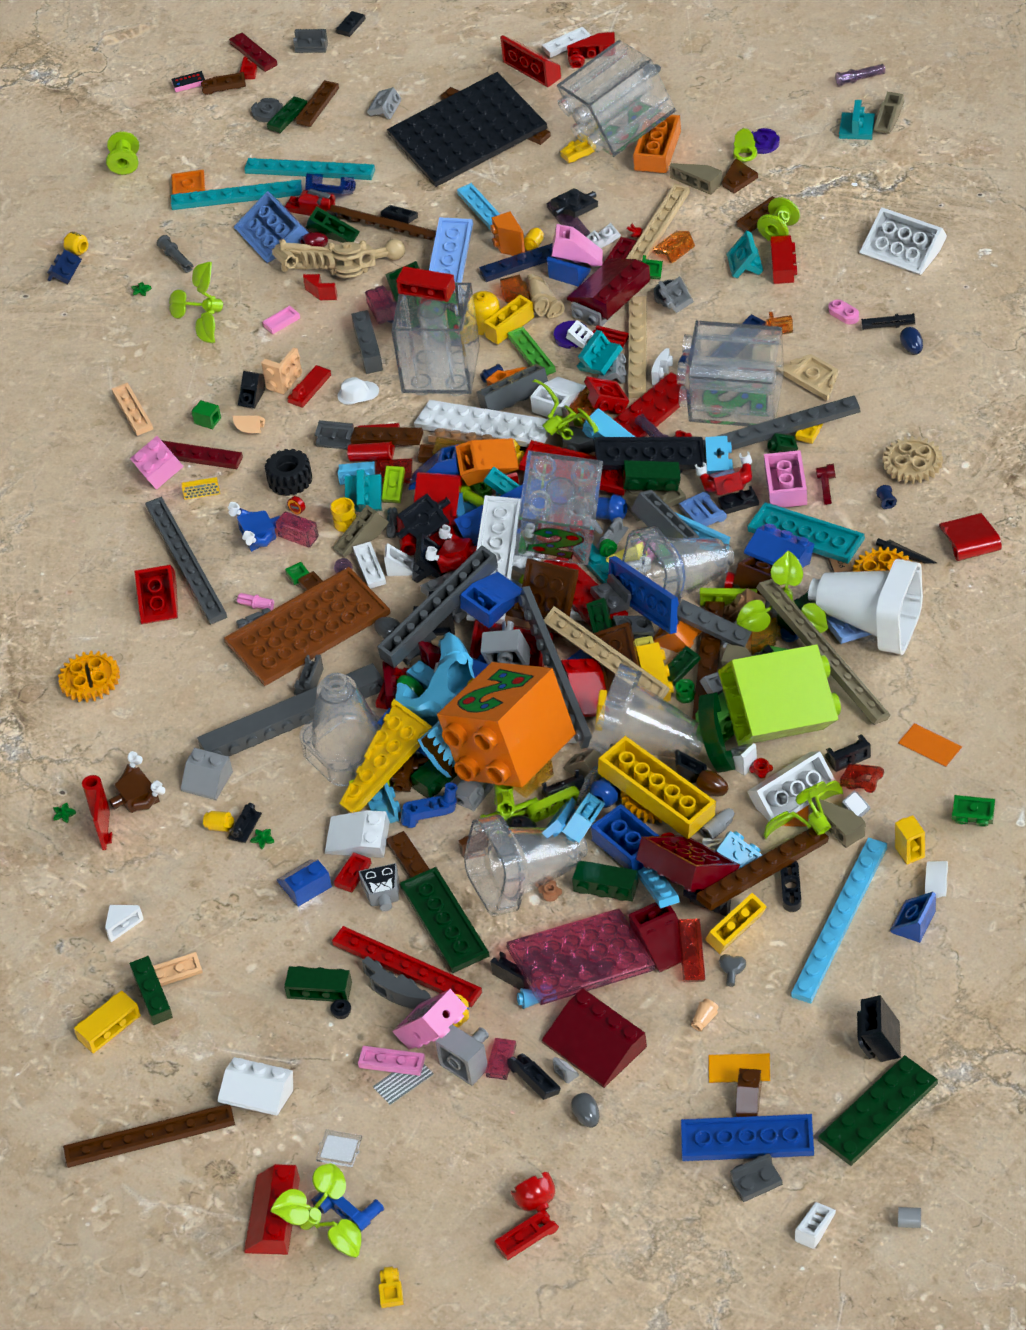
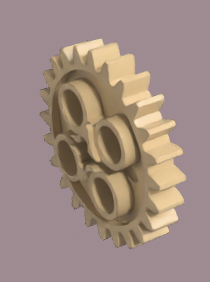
M911 436L909 440L904 437V441L897 439V444L891 442V447H886L883 457L884 470H887V474H891L892 479L897 477L898 482L903 479L905 484L908 481L914 484L916 480L922 483V479L929 481V476L935 478V473L939 474V469L942 468L943 463L942 450H939V446H934V441L928 443V438L922 441L921 436L917 439Z

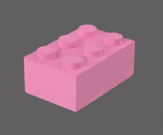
M801 450L764 454L765 476L770 504L782 508L807 505V487Z

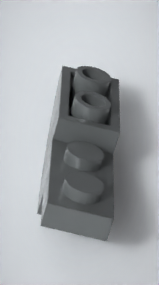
M369 956L362 960L364 973L370 977L372 990L385 999L400 1006L415 1009L420 1003L431 998L430 994L426 990H421L417 987L411 978L408 979L403 974L396 978L392 972L384 970L377 960L373 961Z

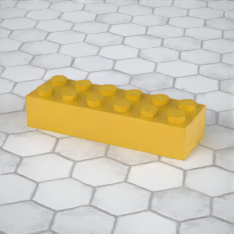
M624 736L598 758V774L687 839L692 837L715 816L716 801L627 736Z

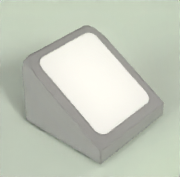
M855 790L842 801V807L853 811L858 817H862L870 810V806Z
M557 1057L553 1058L554 1072L566 1083L569 1084L579 1076V1073L566 1061Z

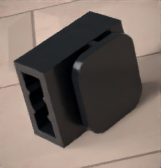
M881 995L861 999V1010L857 1012V1037L863 1052L869 1059L875 1058L876 1055L880 1062L901 1058L900 1021Z

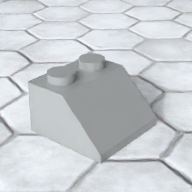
M194 748L185 764L181 791L217 800L233 773L230 758Z

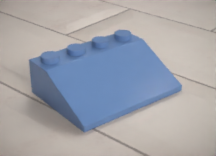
M269 191L234 226L267 263L276 259L272 255V249L275 248V245L279 244V240L284 239L286 243L301 244V238L309 233Z

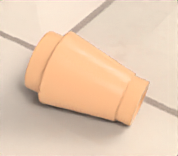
M709 999L699 1002L691 1026L697 1031H702L718 1014L717 1004Z

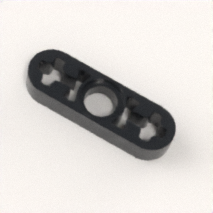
M797 861L780 870L783 907L788 912H796L802 906L799 864ZM788 867H791L792 875H788ZM793 882L796 884V887L787 888L785 885ZM794 895V903H790V896Z

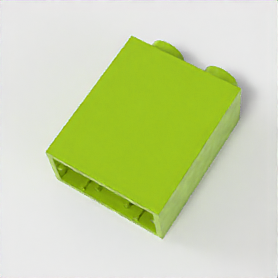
M818 644L734 659L718 670L738 746L824 730L839 720L838 715L841 712L840 700L836 693H831L827 680L830 676V664L825 655H820Z

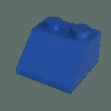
M310 859L277 879L279 885L298 907L332 887L329 872L319 860Z

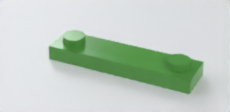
M523 326L508 332L509 340L530 366L538 364L544 367L546 375L556 372L554 364Z

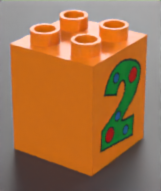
M491 662L437 714L443 730L442 738L449 746L455 761V772L461 780L468 782L475 781L498 786L505 785L522 788L576 734L553 668Z

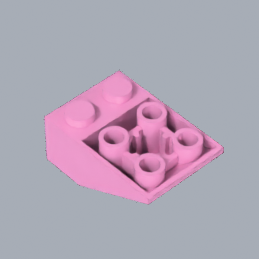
M556 224L552 242L553 257L559 260L568 259L575 263H588L591 266H602L603 250L574 227Z

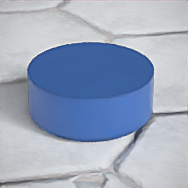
M783 627L780 630V636L786 642H794L799 638L796 634L792 635Z

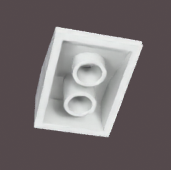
M365 810L331 816L325 854L351 856L354 852L365 857L384 858L390 824L387 813L385 811Z

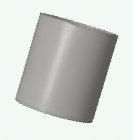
M898 1207V1227L921 1228V1208Z

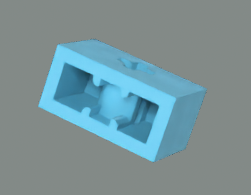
M727 436L705 437L707 474L733 469L732 459L728 457V453H732L731 442H728Z

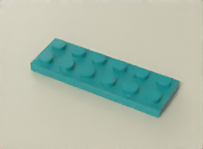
M764 502L747 526L748 532L755 533L757 528L765 524H773L777 529L790 531L792 535L805 537L809 542L814 543L813 553L847 564L865 540L864 533Z

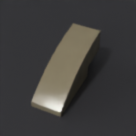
M887 91L873 129L875 132L891 133L904 104L903 94Z

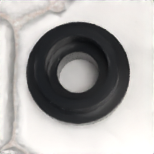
M345 999L334 1001L330 1007L332 1015L337 1019L347 1018L351 1012L350 1002Z

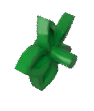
M143 282L138 283V286H131L134 290L133 296L139 293L142 296H146V292L152 289L151 286L144 285Z
M64 803L61 808L53 807L57 813L53 818L54 821L62 818L65 823H68L69 817L76 814L74 809L69 808L68 803Z
M256 829V837L250 840L251 843L259 842L261 849L264 848L265 844L274 843V839L270 836L271 829H265L263 832Z

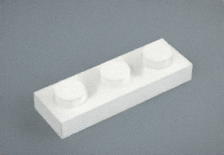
M580 27L542 44V50L551 58L567 51L568 45L590 37L591 34L583 27Z
M371 542L353 546L354 554L367 586L371 589L385 585L386 579Z

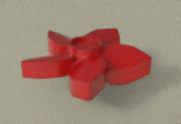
M631 223L630 227L626 228L633 232L630 235L631 237L640 238L643 229L635 227L633 223Z

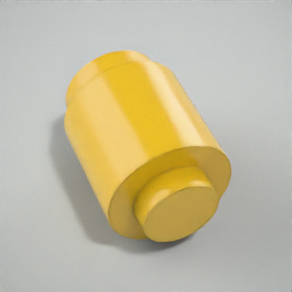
M533 228L528 231L524 238L527 251L538 248L542 243L544 233L541 229Z
M210 811L205 813L203 825L212 831L228 832L234 825V818L230 812Z

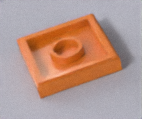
M204 170L171 174L172 194L206 191Z

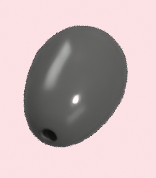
M380 617L375 621L374 628L385 639L400 625V622L392 617Z
M588 1093L576 1095L571 1101V1109L574 1116L584 1126L589 1128L595 1127L600 1118L599 1108L595 1099Z

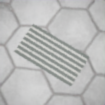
M424 1064L420 1076L393 1072L375 1084L373 1088L391 1105L431 1077L433 1073Z

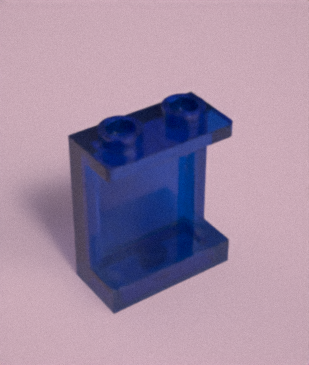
M306 173L305 190L313 189L320 192L353 194V191H355L356 182L354 177H341L340 186L322 184L323 174Z

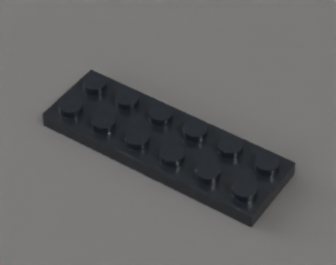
M594 437L593 441L597 470H622L624 460L679 462L680 469H696V464L697 467L701 468L703 467V462L706 463L702 437Z

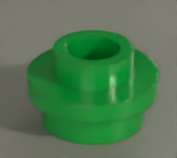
M605 539L599 545V552L604 557H608L617 551V544L613 540Z

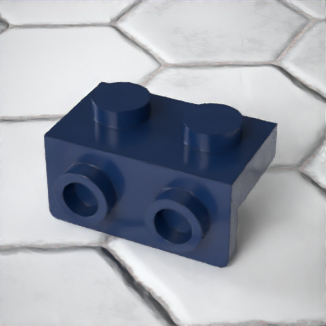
M65 249L62 254L58 253L54 260L56 265H51L47 272L50 274L48 281L55 277L68 285L82 258Z

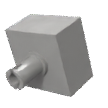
M506 621L502 622V631L482 633L481 654L488 665L491 662L529 666L531 648L520 629L514 630V623L512 621H507V625Z
M452 1024L448 1027L450 1031L443 1038L439 1037L435 1041L440 1066L473 1086L488 1070L485 1047L482 1043L489 1037V1034L485 1029L479 1027L470 1036Z

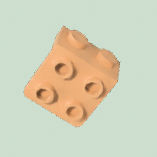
M292 348L280 363L264 359L261 363L266 389L283 395L302 374L297 348Z

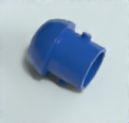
M614 494L611 497H596L594 499L593 515L595 519H607L612 522L617 517L625 518L627 504L626 500L621 496Z
M601 776L598 781H594L590 785L589 793L605 803L603 808L611 807L618 800L620 789Z

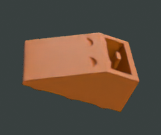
M513 438L471 440L455 446L460 475L468 486L483 482L493 467L504 474L519 469Z

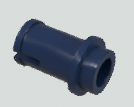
M496 364V366L488 370L484 369L480 374L482 381L486 383V379L497 370L503 371L502 366Z

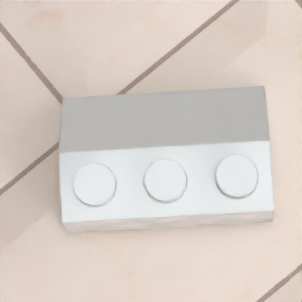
M234 1057L225 1069L218 1102L277 1116L293 1092V1070Z

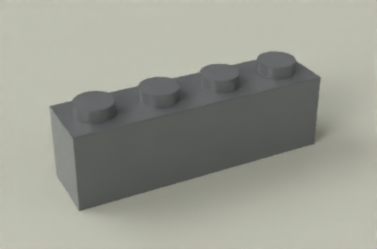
M368 310L352 313L353 327L366 374L383 371L381 355Z
M534 364L477 391L480 407L500 411L514 406V403L527 400L540 385L532 382L536 379L543 383L548 381L545 368Z
M648 490L638 494L631 508L637 518L642 520L660 540L664 539L665 544L672 551H679L680 557L691 554L700 537L655 492Z

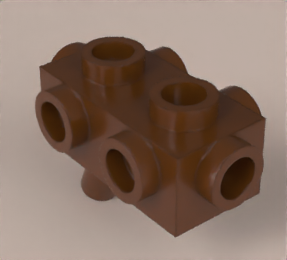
M415 751L391 777V782L394 783L393 789L398 792H411L412 782L410 776L419 769V766L426 763L429 758H418Z

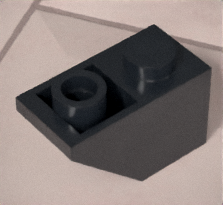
M243 371L238 406L256 408L265 391V380L262 373Z

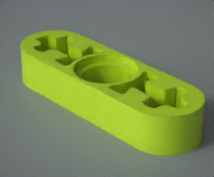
M568 787L531 804L527 808L526 813L534 822H539L554 815L572 797L578 804L582 799V794L577 787Z

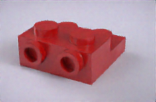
M586 376L584 383L590 392L587 398L593 408H599L602 411L609 410L618 414L626 410L630 401L617 381Z

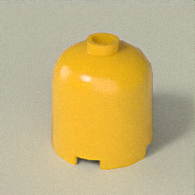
M479 291L468 299L467 318L470 330L473 333L484 335V321L500 310V304L496 295L488 291Z

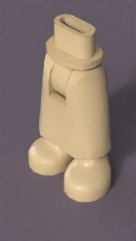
M529 274L527 276L528 291L535 312L539 316L546 314L548 318L560 316L565 310L563 302L555 298L542 277Z

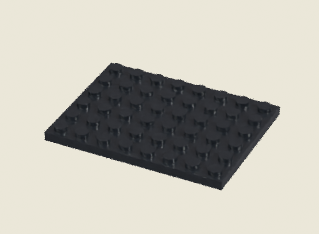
M495 72L388 128L387 132L431 183L437 187L548 127L547 123L498 72Z

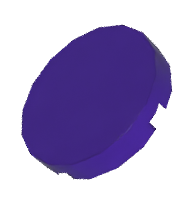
M760 128L756 132L752 131L758 154L771 153L779 147L780 137L774 130Z
M566 321L555 328V342L560 347L571 349L573 346L575 348L579 347L566 338L568 330L576 321Z

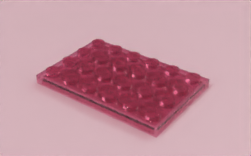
M620 908L507 942L506 946L540 1005L576 995L582 988L589 991L655 970L654 962L630 927Z

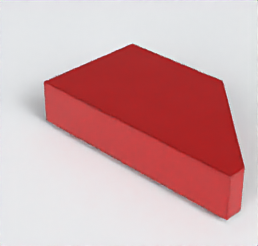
M243 57L240 73H244L245 79H255L258 70L257 65L250 62L247 57Z

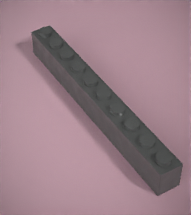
M369 664L197 737L199 747L205 751L228 757L380 693L383 679L374 664Z

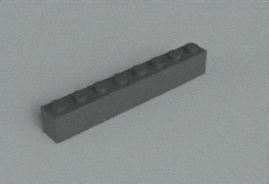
M481 545L377 646L380 658L392 668H395L419 645L418 642L423 641L460 605V595L472 583L491 575L498 568L496 555Z

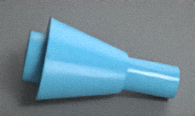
M521 988L520 993H517L518 1005H522L523 1009L543 1002V1000L556 999L555 990L542 992Z

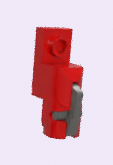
M313 189L309 191L303 190L299 197L291 196L285 208L291 213L311 216L316 206L324 211H330L331 205H335V195Z

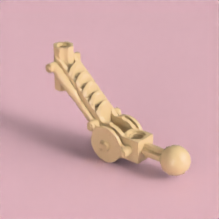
M281 239L279 244L275 245V248L272 249V255L281 262L282 271L284 272L288 271V268L304 270L312 268L328 269L332 275L336 274L339 277L350 278L359 276L362 272H368V267L375 266V259L388 257L391 260L401 259L405 254L406 248L404 243L398 239H391L385 244V247L376 249L366 244L365 240H361L359 243L344 242L337 245L330 242L328 247H318L307 244L286 243L284 239Z

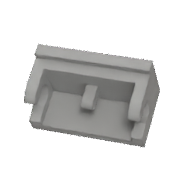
M461 780L456 786L458 787L456 798L461 799L457 804L475 811L492 790L493 784Z

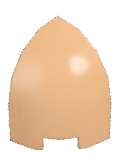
M233 416L236 428L245 433H261L260 427L265 425V419L261 416Z

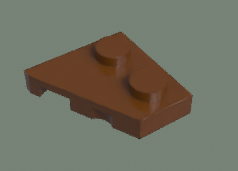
M735 159L722 181V186L735 194L758 179V172Z

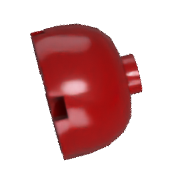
M549 1172L541 1173L542 1178L537 1179L535 1175L514 1187L516 1191L510 1192L514 1201L521 1209L529 1212L535 1210L540 1212L549 1208L548 1203L555 1196V1185Z

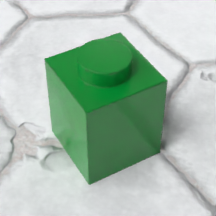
M200 400L192 409V416L196 425L213 430L221 419L219 405Z

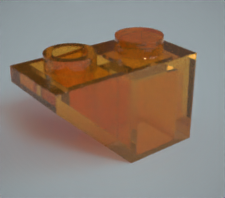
M520 274L500 279L501 292L506 303H510L519 295L531 301L529 291L527 292L525 280L522 281Z

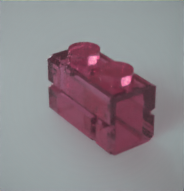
M382 285L365 292L366 302L379 325L386 323L387 320L397 319L396 311H399L397 302L392 301L393 297L390 290L387 291Z
M285 511L276 521L278 537L300 545L311 547L319 536L316 522Z

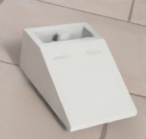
M556 377L544 383L552 389L559 399V404L553 416L557 414L563 418L570 414L564 406L567 405L573 410L588 391L586 385L561 377ZM539 385L530 397L532 412L547 417L554 407V402L547 390L542 385Z

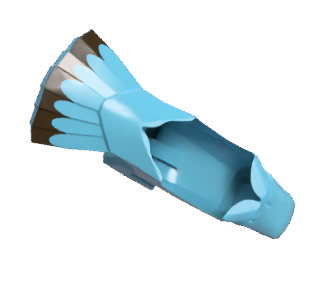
M448 632L431 641L433 645L440 648L441 657L436 672L425 692L418 697L406 684L397 683L395 700L432 726L418 740L420 746L437 770L446 777L454 778L456 773L454 769L455 761L449 746L442 738L443 730L437 714L475 676L472 669L473 659L470 657L464 644L458 637Z

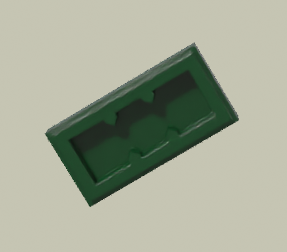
M685 646L668 664L670 676L667 677L668 681H672V684L675 686L701 660L700 655L688 646Z

